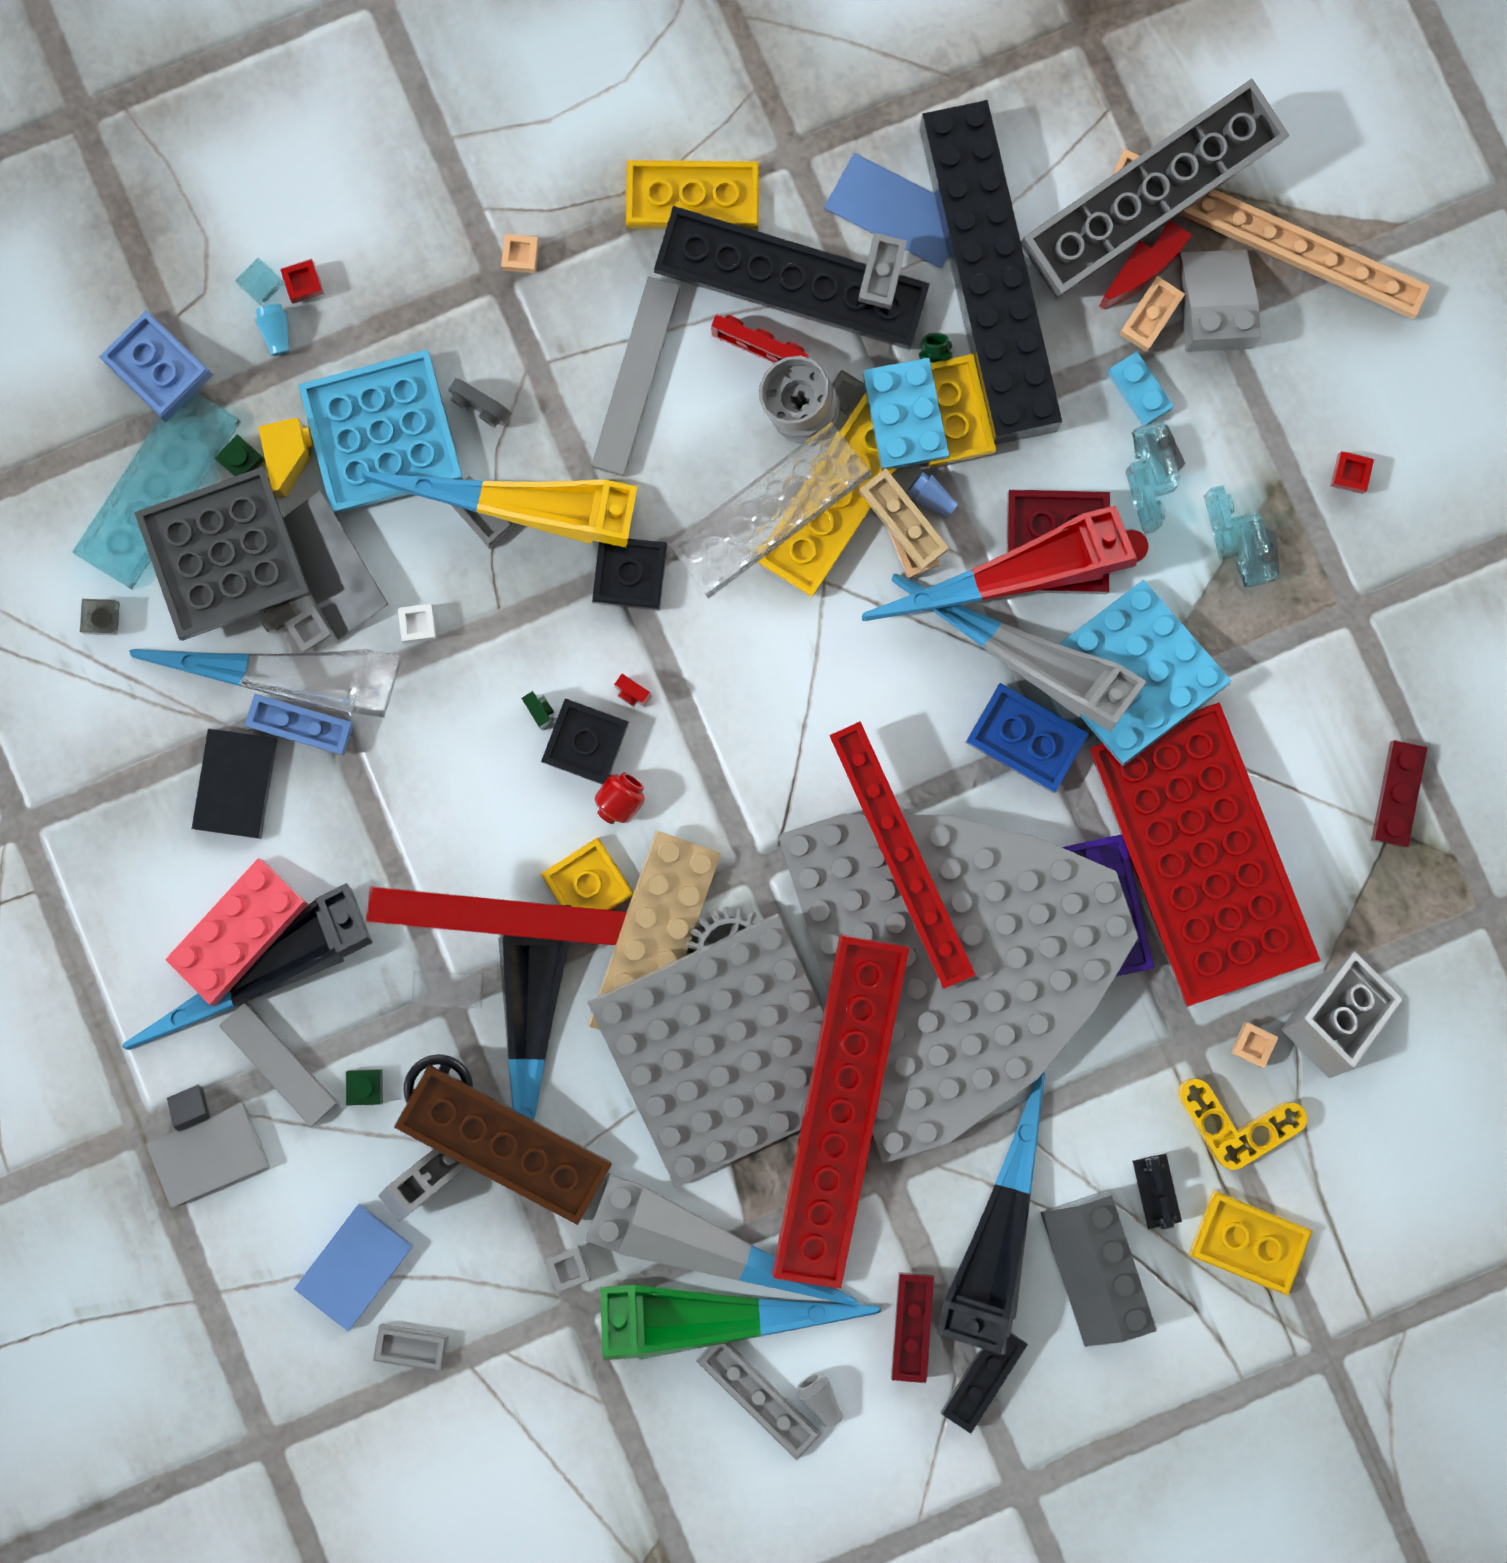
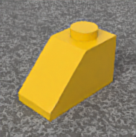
M298 417L258 426L270 485L279 499L288 495L312 458L310 447L314 446L310 428L309 426L305 427Z

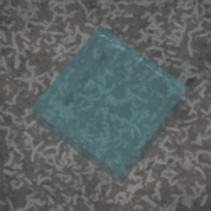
M259 257L235 280L260 306L284 284L282 279Z

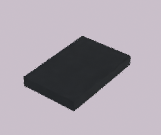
M208 728L191 829L256 839L262 838L278 739Z

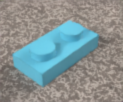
M1138 352L1133 353L1108 370V375L1143 427H1146L1173 409L1174 405Z

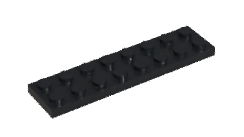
M676 206L672 207L654 267V273L907 350L911 349L930 283L899 274L890 309L859 302L858 297L866 264Z

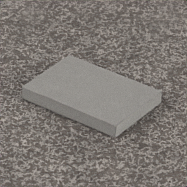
M244 1102L214 1114L209 1119L184 1130L174 1131L146 1143L171 1208L270 1166Z

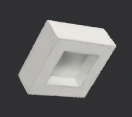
M432 604L398 608L401 641L403 643L437 639Z

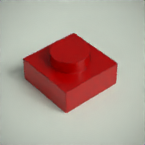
M312 259L280 269L292 304L324 294L315 263Z
M1341 451L1337 455L1330 486L1364 494L1368 489L1374 459Z
M622 673L614 684L616 689L620 691L617 696L632 707H635L637 703L645 707L652 697L648 690Z

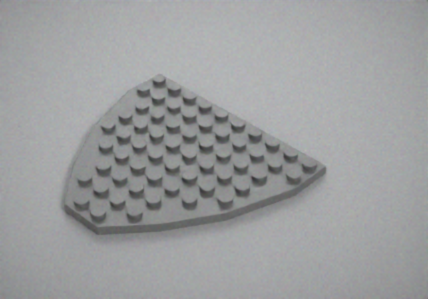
M841 814L778 835L827 991L829 990L840 934L904 945L910 948L875 1118L876 1122L873 1128V1136L882 1164L952 1142L1035 1082L1093 1014L1138 939L1116 871L1039 837L954 815L903 814L975 972L974 976L943 989L865 814Z

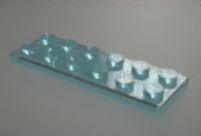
M195 393L167 422L159 418L72 553L128 588L133 589L151 561L134 512L197 490L216 460L214 458L224 449L241 421L198 393Z

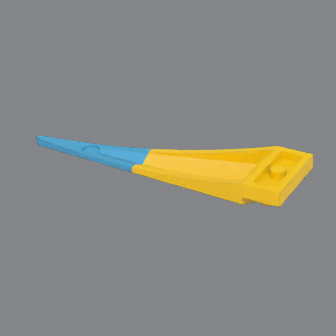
M362 472V479L368 482L588 544H592L593 540L626 547L637 492V486L605 479L511 482L441 479Z

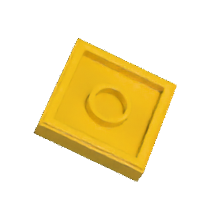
M599 837L541 873L542 878L560 905L612 910L632 897L634 893Z

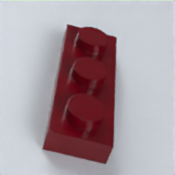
M1396 740L1390 741L1371 841L1403 848L1409 847L1428 747Z
M899 1272L891 1380L927 1382L934 1275Z

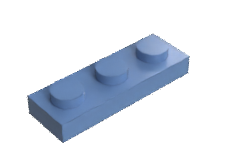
M254 694L244 726L344 756L354 723Z

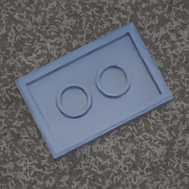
M147 310L99 356L165 422L213 376Z
M358 1204L294 1290L345 1330L350 1331L414 1245L364 1206Z

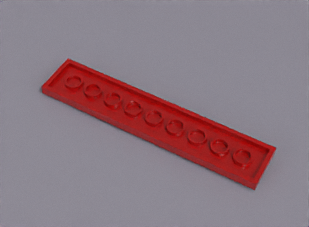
M843 934L839 935L771 1274L774 1279L839 1289L842 1287L910 949L907 946Z

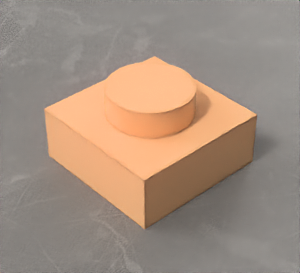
M504 234L502 270L536 274L539 247L538 237Z
M1244 1022L1230 1053L1260 1068H1265L1279 1037L1248 1022Z

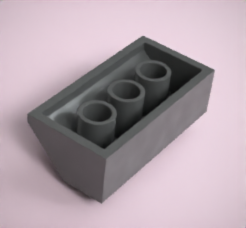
M1102 1191L1041 1211L1040 1214L1084 1346L1126 1342L1156 1332L1157 1329L1112 1195L1107 1191Z

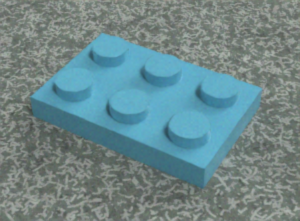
M924 358L863 370L862 375L881 470H891L948 459L949 453L930 359Z

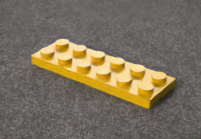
M866 393L755 560L757 564L810 598H813L871 509L859 493V489L882 472ZM891 469L888 472L893 476L897 469Z

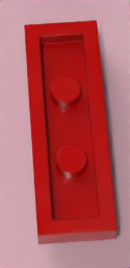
M716 314L711 324V335L772 363H776L786 357H809V354L804 353L805 349L793 342L781 343L764 329L756 328L755 331L743 326L744 323L734 316L726 315L724 318Z

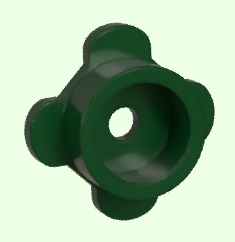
M942 333L927 334L919 343V348L922 349L919 353L920 359L929 358L930 362L933 363L952 358V352L949 351L952 348V342Z

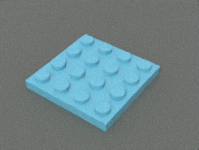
M428 349L298 384L329 505L335 514L411 494L362 479V472L365 471L464 480Z
M1144 579L1059 643V645L1116 662L1147 681L1143 690L1111 732L1083 714L1080 716L1122 767L1223 691L1232 681Z

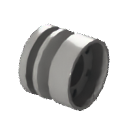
M803 356L786 357L774 363L764 373L759 385V400L764 412L783 437L799 444L813 443L824 438L835 427L840 415V400L825 371L814 360Z

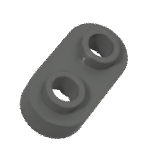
M458 378L454 379L448 389L452 394L450 400L464 410H468L471 407L480 412L478 417L492 427H496L497 424L505 426L512 415L502 404Z

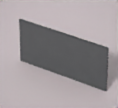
M321 490L283 517L310 593L338 640L389 605Z

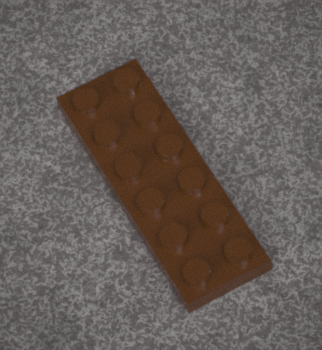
M428 1064L394 1125L395 1129L576 1225L580 1223L612 1165L611 1161L430 1064Z

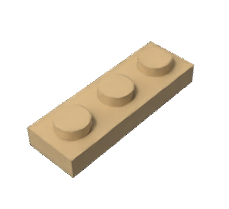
M884 469L859 489L861 496L921 571L949 550L947 544L887 469Z

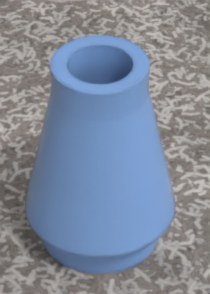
M921 472L906 492L912 497V502L941 515L945 519L951 515L958 505L932 474L928 476Z

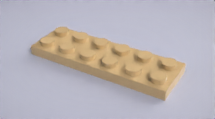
M655 830L597 997L686 956L688 950L686 943L692 939L691 930L696 927L721 853ZM591 1013L587 1025L600 1030Z

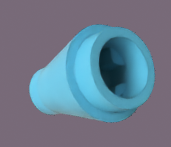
M271 304L257 308L255 310L257 317L254 320L269 348L270 355L279 356L291 352L288 338L287 312L283 311L282 304Z

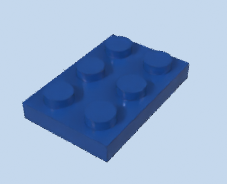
M999 683L965 743L1054 794L1089 733Z

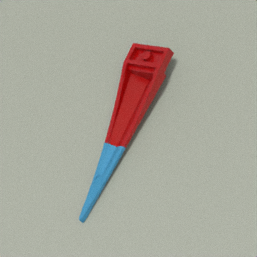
M1114 505L1083 513L1040 537L978 567L917 593L864 612L862 614V621H871L1103 579V574L1135 567L1137 557L1117 508Z

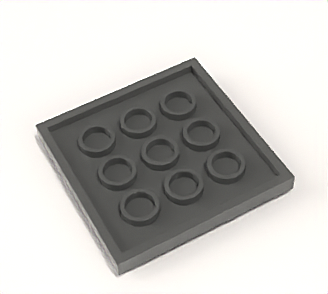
M264 466L134 512L177 636L181 641L311 595Z

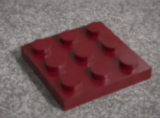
M1008 490L1006 553L1083 513L1110 507V492ZM1109 573L1103 574V579L1026 593L1108 594Z

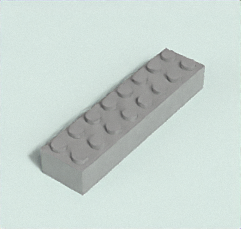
M1251 78L1028 233L1021 240L1022 248L1057 299L1276 148L1290 135L1253 78Z

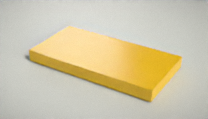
M627 160L626 229H666L672 207L676 206L745 228L759 230V161Z

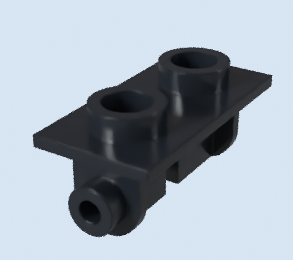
M1167 1154L1133 1160L1147 1228L1161 1227V1229L1175 1227L1174 1224L1180 1223L1182 1220Z

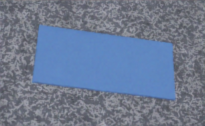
M853 153L824 209L873 234L878 233L906 240V251L942 268L948 257V252L934 193Z

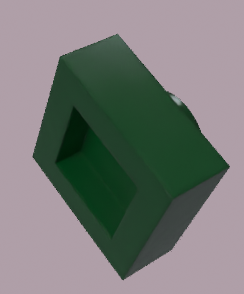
M238 434L214 458L234 477L255 470L264 460Z
M532 691L521 698L541 730L554 724L549 716L555 712L544 695L538 698Z
M383 1069L346 1071V1106L383 1104Z

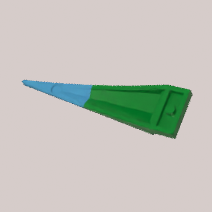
M641 1285L600 1287L602 1357L604 1361L639 1358L641 1360L875 1315L881 1312V1308L866 1305L852 1306L846 1304L726 1296Z

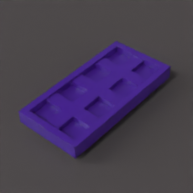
M1122 834L1062 847L1117 872L1138 939L1115 977L1154 969L1130 858Z

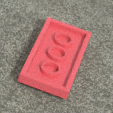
M258 858L165 960L209 1005L216 1006L305 909L308 903L264 860Z

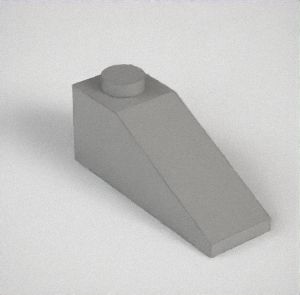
M433 1149L389 1184L378 1196L400 1223L467 1166Z

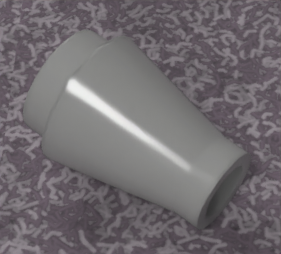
M817 1372L800 1382L797 1387L800 1393L799 1399L823 1421L827 1428L837 1425L844 1415L838 1406L829 1379Z

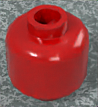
M622 772L621 775H610L595 795L594 801L599 808L597 814L609 824H614L616 821L619 823H629L645 802V796L642 792L644 790L643 785L625 772Z

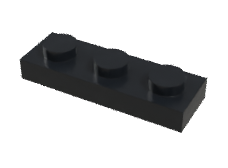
M1010 1332L1006 1354L1000 1355L980 1349L940 1411L941 1414L971 1434L1028 1344Z

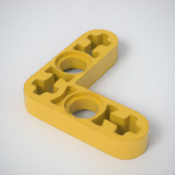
M1189 1078L1184 1080L1178 1089V1098L1214 1158L1221 1166L1229 1170H1237L1246 1166L1301 1132L1307 1124V1114L1301 1105L1293 1102H1283L1236 1130L1212 1089L1205 1081ZM1191 1085L1194 1088H1202L1203 1092L1199 1094V1097L1204 1105H1209L1210 1102L1213 1104V1107L1202 1110L1198 1116L1195 1114V1111L1201 1110L1199 1104L1195 1100L1187 1099V1096L1190 1094L1189 1087ZM1286 1109L1291 1112H1297L1298 1115L1294 1118L1296 1124L1292 1126L1291 1124L1284 1123L1277 1127L1282 1132L1278 1136L1276 1128L1269 1122V1119L1272 1118L1273 1122L1279 1123L1285 1119L1286 1114L1284 1111ZM1211 1114H1217L1222 1120L1221 1129L1214 1134L1208 1133L1204 1127L1205 1118ZM1258 1126H1265L1270 1133V1138L1264 1145H1256L1252 1140V1132ZM1241 1136L1244 1137L1245 1143L1253 1150L1249 1154V1151L1243 1148L1236 1153L1238 1160L1235 1162L1230 1159L1224 1160L1223 1157L1227 1154L1226 1147L1228 1145L1232 1148H1238L1244 1144L1239 1139Z

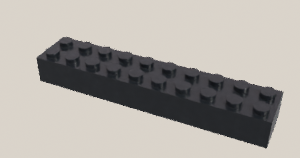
M988 100L922 113L919 128L969 349L970 353L974 354L994 443L998 445L1057 432L1062 424V417Z

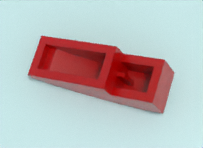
M1169 220L1152 248L1139 241L1104 295L1099 307L1105 310L1117 305L1150 285L1157 276L1159 277L1175 261L1192 234Z

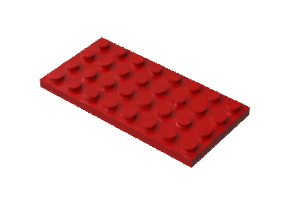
M1220 702L1196 710L1123 767L1103 743L1089 749L1186 1007L1321 961Z

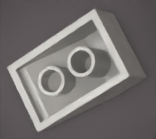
M1247 249L1180 252L1181 291L1185 293L1182 299L1185 352L1252 349L1261 338L1259 303Z
M1353 951L1299 1004L1280 1030L1328 1078H1332L1355 1068L1403 999Z

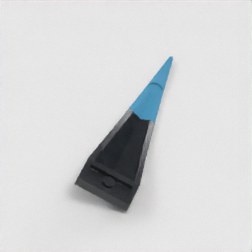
M345 883L312 901L216 1006L209 1005L197 993L185 1003L124 1042L122 1047L126 1050H131L342 963L344 962V957L372 944L373 941L352 888Z
M500 935L498 943L512 1109L535 1120L550 1032L570 941Z
M1044 1072L1032 1086L992 1193L944 1299L937 1330L938 1335L1000 1355L1006 1354L1013 1319H1016L1045 1080Z

